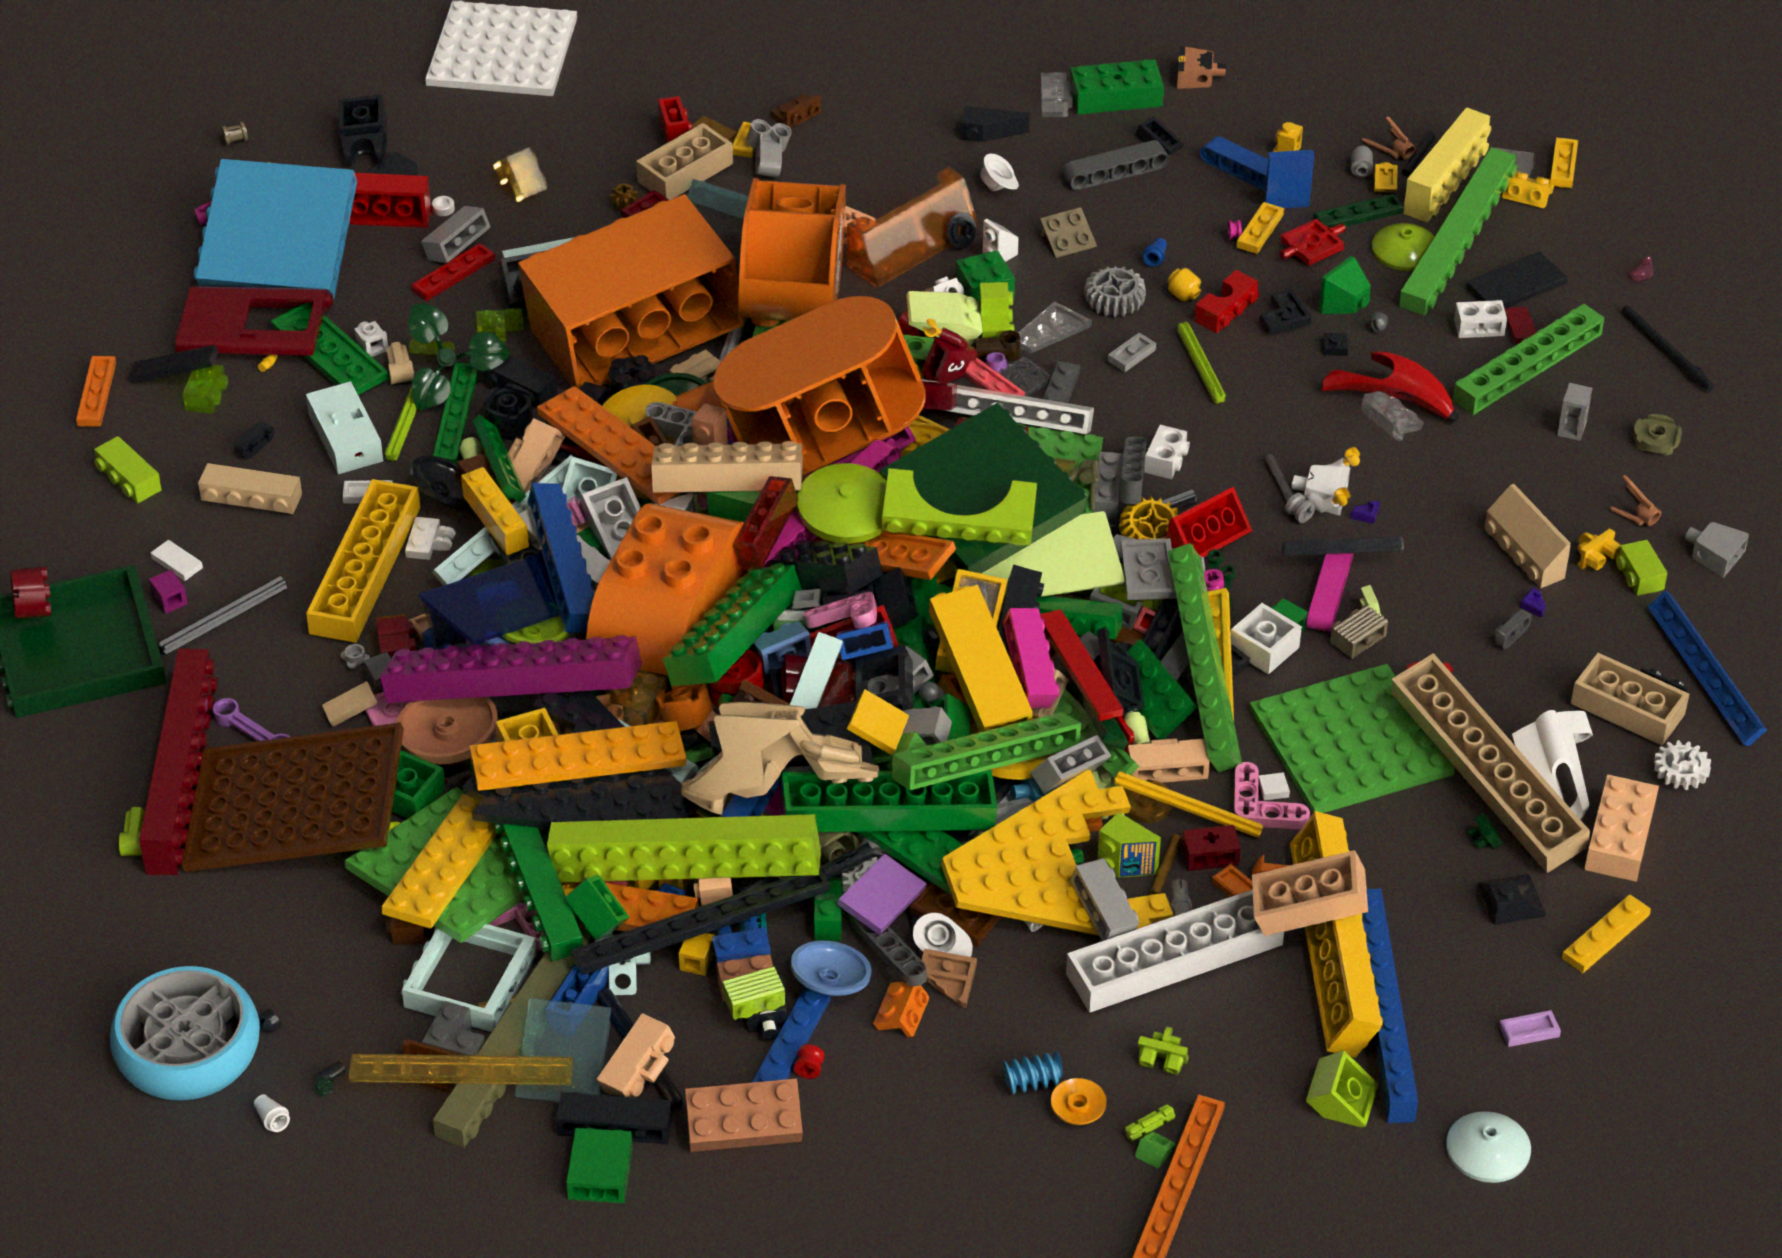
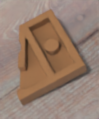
M924 949L922 961L925 963L927 970L926 982L962 1008H966L977 967V958Z

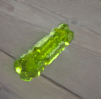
M411 340L409 343V352L411 354L422 352V354L437 355L439 352L436 341L423 344ZM441 341L443 348H450L455 352L454 342L445 341L443 344Z

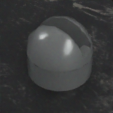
M1379 312L1371 314L1369 319L1370 329L1376 333L1384 331L1387 327L1388 317Z

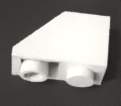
M985 219L983 221V254L998 250L1005 262L1018 255V237L1005 227Z

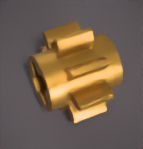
M619 184L616 188H613V194L610 195L611 204H616V209L621 211L638 200V191H633V186L629 184Z

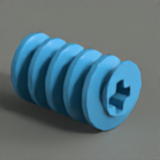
M1058 1051L1053 1052L1052 1058L1049 1053H1043L1042 1059L1038 1055H1033L1031 1063L1027 1057H1022L1020 1064L1016 1059H1011L1009 1066L1006 1061H1002L1004 1079L1013 1095L1016 1094L1017 1086H1020L1023 1093H1025L1027 1084H1031L1033 1090L1036 1091L1038 1082H1041L1044 1088L1047 1089L1049 1080H1052L1056 1087L1059 1085V1079L1063 1076L1062 1062Z

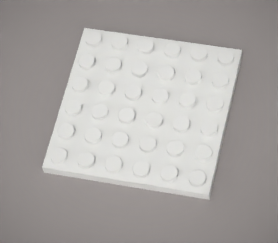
M452 1L426 76V86L553 96L576 24L577 11Z

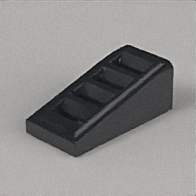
M1154 116L1141 123L1135 134L1144 142L1159 141L1168 155L1184 145Z

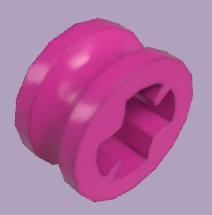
M1228 220L1227 232L1229 240H1233V238L1238 240L1241 236L1242 227L1240 220H1236V222Z
M1209 569L1204 572L1207 591L1224 588L1223 573L1220 570Z

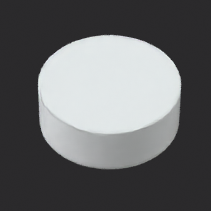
M439 196L432 201V211L435 215L448 216L455 210L454 200L448 196Z

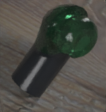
M340 1061L317 1074L315 1090L319 1095H329L333 1090L334 1080L346 1073Z

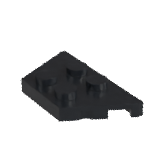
M1103 627L1097 630L1101 658L1100 668L1103 677L1123 707V715L1139 711L1145 707L1138 662L1127 653L1120 642L1114 644L1109 639L1110 631Z

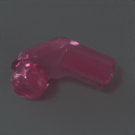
M1650 257L1642 258L1641 266L1631 271V277L1634 281L1647 280L1653 276L1652 259Z

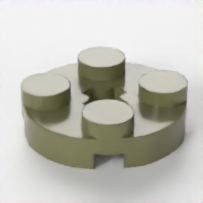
M1650 414L1647 416V419L1642 421L1641 418L1638 419L1634 425L1633 439L1636 442V448L1641 451L1671 455L1673 450L1680 444L1682 429L1680 426L1678 428L1674 424V420L1668 416Z

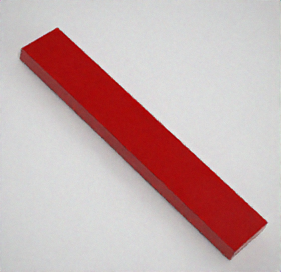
M1060 609L1040 614L1045 623L1044 633L1097 719L1103 721L1123 716V707L1063 611Z

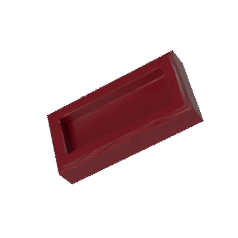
M1527 306L1504 309L1507 317L1506 323L1515 345L1537 333Z

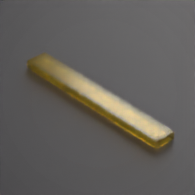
M352 1054L349 1081L572 1085L574 1058L550 1056Z

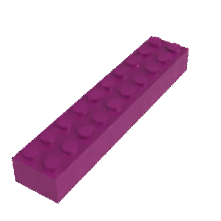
M625 635L604 639L602 637H593L588 640L571 638L557 642L553 640H545L540 643L523 641L511 645L497 643L492 646H481L476 644L464 648L449 646L444 649L424 648L418 651L402 649L394 653L381 673L380 679L387 703L623 689L630 687L642 665L636 636L627 637Z

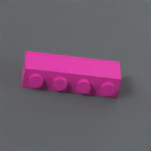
M1010 608L1003 620V627L1011 663L1030 707L1051 708L1055 699L1059 696V685L1055 683L1054 663L1050 661L1049 641L1045 639L1044 620L1040 617L1039 608Z

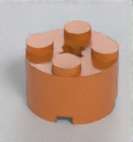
M705 683L702 685L671 686L672 690L666 694L665 690H662L657 695L656 700L663 722L677 721L680 733L692 728L697 731L710 712L714 711Z

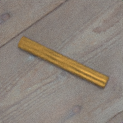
M1173 834L1149 892L1150 895L1160 894L1182 840V837L1178 834Z

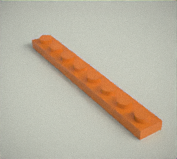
M1198 1094L1133 1258L1166 1257L1223 1114L1225 1102Z

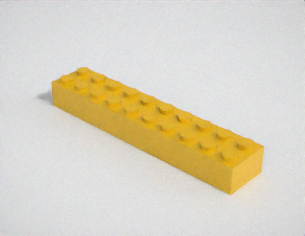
M1314 811L1290 843L1293 865L1349 852L1343 819ZM1362 913L1305 927L1326 1049L1333 1053L1344 1050L1350 1057L1354 1058L1368 1045L1373 1036L1380 1031L1383 1023L1378 1005V996L1376 995L1374 974L1370 964V954L1366 943Z

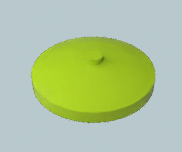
M840 463L820 468L810 474L802 482V489L798 490L797 512L799 518L810 532L827 541L852 544L873 539L883 532L882 515L887 480L877 471L858 464Z

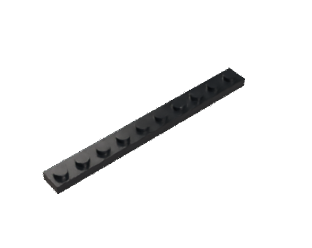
M820 868L819 875L789 876L571 950L572 959L580 973L584 975L830 891V883Z

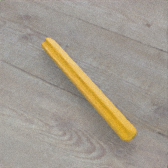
M1121 771L1117 773L1114 784L1117 786H1123L1125 789L1224 826L1234 825L1236 830L1256 838L1261 835L1262 824Z

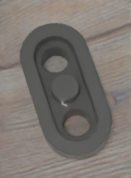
M1523 609L1518 612L1515 611L1504 625H1499L1494 633L1495 644L1503 649L1511 646L1526 632L1532 621V615Z

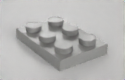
M1170 539L1121 540L1120 548L1127 600L1177 599L1168 551L1172 550Z

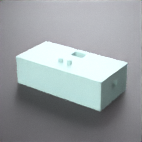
M351 381L306 394L309 417L338 474L383 462L381 440Z

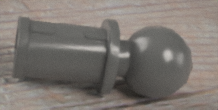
M930 681L923 683L919 689L920 697L928 705L944 696L943 690Z

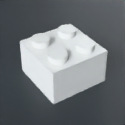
M1261 603L1231 629V645L1233 644L1247 655L1252 665L1270 674L1299 648L1302 626Z

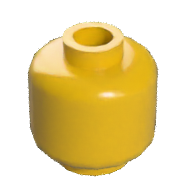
M1188 268L1176 269L1167 280L1169 292L1181 302H1186L1189 299L1193 301L1201 293V289H1199L1201 285L1200 278Z

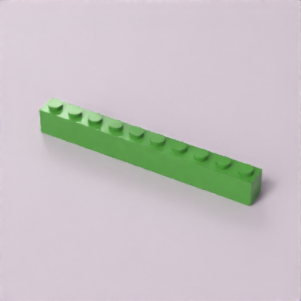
M1493 147L1490 148L1401 290L1400 308L1425 316L1429 308L1435 306L1437 295L1443 293L1447 279H1451L1454 275L1455 266L1457 263L1461 264L1465 250L1471 248L1475 234L1478 235L1480 233L1483 221H1487L1491 214V208L1498 204L1501 192L1506 191L1510 177L1514 178L1518 165L1515 164V154Z
M1189 543L1169 550L1168 556L1208 758L1218 773L1236 768L1238 764H1242L1202 562L1192 544Z

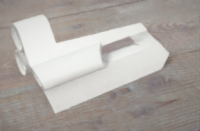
M1549 710L1541 714L1535 722L1512 734L1514 743L1563 801V795L1556 776V768L1562 763H1566L1569 766L1578 793L1577 799L1570 809L1582 820L1585 811L1589 808V801L1576 743L1585 741L1591 736L1593 737V733L1586 712L1564 711L1556 713L1555 710Z

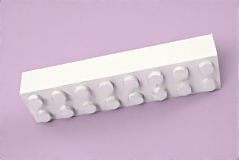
M1252 889L1067 953L1066 975L1090 1013L1282 946L1284 932L1264 936L1254 918Z

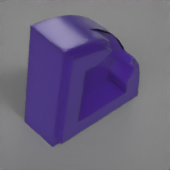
M1368 501V504L1355 506L1351 511L1350 519L1374 524L1380 502Z
M1533 587L1521 601L1520 608L1541 618L1544 615L1546 606L1541 592Z

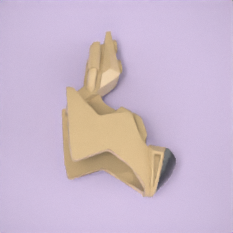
M753 702L722 703L719 707L721 715L714 717L722 751L693 779L681 783V794L706 818L722 817L723 810L727 806L728 793L745 798L765 795L778 779L788 762L797 755L803 754L817 776L822 780H831L832 783L847 782V779L855 778L859 782L874 780L873 778L878 777L879 766L862 761V746L856 742L828 734L826 736L812 734L801 718V715L805 712V707Z

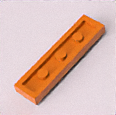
M115 356L91 357L76 418L77 426L101 427L116 367Z

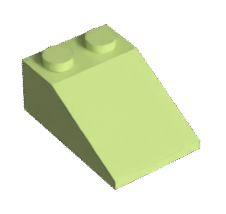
M908 291L906 294L909 325L924 331L923 326L931 328L926 320L929 318L934 319L938 328L942 329L944 327L959 334L967 340L970 347L974 343V339L982 334L980 304L975 298L961 293Z

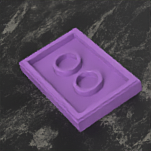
M884 854L839 898L837 905L880 935L925 890L927 883Z

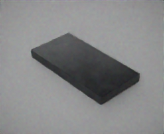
M1539 251L1467 281L1466 288L1480 301L1502 300L1505 309L1567 283V276Z

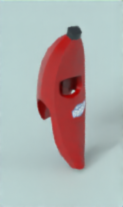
M1370 352L1373 361L1393 370L1392 374L1385 379H1377L1335 369L1325 376L1321 383L1322 391H1359L1407 400L1449 420L1451 423L1457 421L1460 415L1454 411L1452 400L1445 386L1432 372L1417 362L1389 352Z

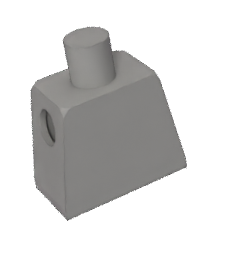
M1711 522L1703 532L1690 527L1685 540L1695 544L1692 554L1694 560L1724 578L1746 551L1749 534Z

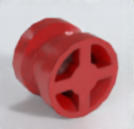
M807 1044L801 1046L797 1052L798 1059L794 1063V1071L800 1077L815 1079L821 1073L820 1064L824 1061L825 1053L815 1045Z

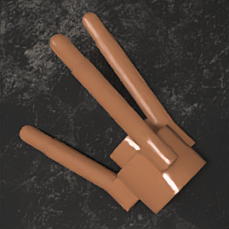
M1386 117V121L1392 127L1390 131L1397 138L1393 143L1394 150L1366 138L1361 139L1362 142L1392 155L1395 159L1401 156L1404 160H1407L1416 151V146L1409 141L1390 117Z
M1623 475L1622 478L1627 483L1626 488L1640 502L1635 511L1637 517L1615 507H1610V511L1636 522L1639 526H1642L1644 523L1648 526L1654 525L1660 518L1661 511L1644 496L1626 475Z

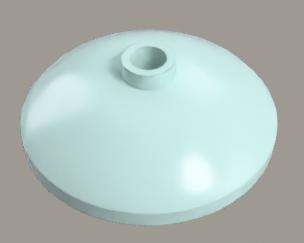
M1482 1111L1467 1114L1451 1126L1447 1135L1446 1150L1452 1164L1464 1175L1478 1181L1496 1183L1510 1180L1525 1169L1530 1159L1531 1144L1527 1133L1516 1121L1499 1113Z

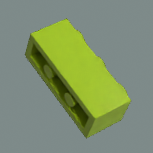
M119 436L94 449L96 456L94 463L100 472H104L114 485L117 484L127 497H131L137 504L162 491L159 473Z

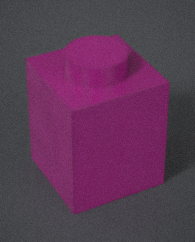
M172 570L149 579L152 597L165 614L187 605L185 587Z

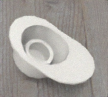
M987 154L984 157V165L980 177L989 190L997 191L1003 188L1014 190L1019 187L1011 165L1004 158L996 154Z
M929 913L917 920L913 929V938L915 944L923 952L924 949L971 957L973 946L970 937L950 918L941 913Z

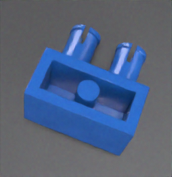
M756 916L750 918V921L747 919L740 921L743 930L741 932L732 933L730 925L715 930L716 936L712 937L716 968L718 962L757 955H771L765 927L758 928Z

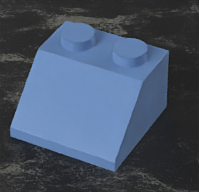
M799 621L786 623L771 633H763L752 644L753 651L761 658L765 677L768 675L769 669H781L785 654L809 657L811 652L810 634Z

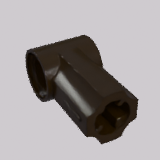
M1007 330L1002 332L1000 337L974 339L977 358H987L990 353L999 352L1005 355L1007 361L1017 360L1020 357V334L1013 330Z

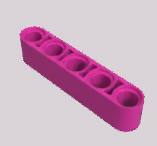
M1354 553L1325 555L1308 614L1307 628L1331 633Z

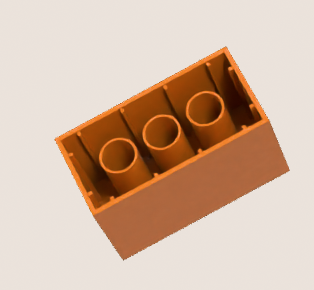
M685 194L669 201H661L652 208L627 218L617 219L608 226L586 235L576 236L567 243L545 252L535 253L528 259L518 262L531 331L571 387L575 386L578 389L586 381L600 386L609 383L608 371L612 360L616 358L622 359L645 355L648 357V361L655 364L744 326L743 318L739 317V284L735 257ZM663 304H667L668 310L664 307Z

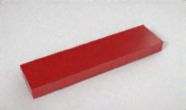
M479 243L411 284V290L425 301H428L494 261L495 253Z

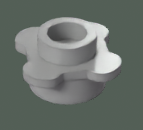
M351 644L341 653V659L347 662V667L350 669L362 665L364 660L370 658L369 655L365 654L364 647L359 644Z

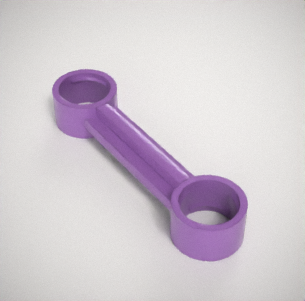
M223 698L213 705L214 719L219 726H234L255 741L290 737L282 733L274 735L240 713L238 703L234 699ZM226 710L233 711L232 713L227 715L220 714L221 712Z

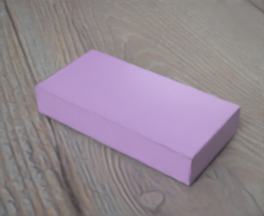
M1551 1010L1504 1019L1499 1022V1028L1508 1047L1560 1037L1561 1033Z

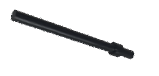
M1629 305L1622 308V312L1688 373V377L1695 383L1698 382L1707 391H1711L1715 385L1705 376V372L1701 368L1689 362Z

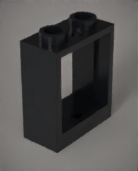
M905 645L856 657V701L859 700L864 689L868 691V679L899 672V689L876 694V696L901 711L914 708L913 660Z

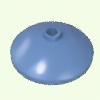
M833 941L809 942L798 947L791 958L790 966L796 979L806 988L819 994L828 996L850 995L862 990L870 981L871 965L867 958L856 949L842 943Z

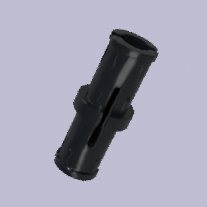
M866 842L848 853L846 851L842 852V856L821 865L829 881L848 870H855V866L876 856L869 842Z

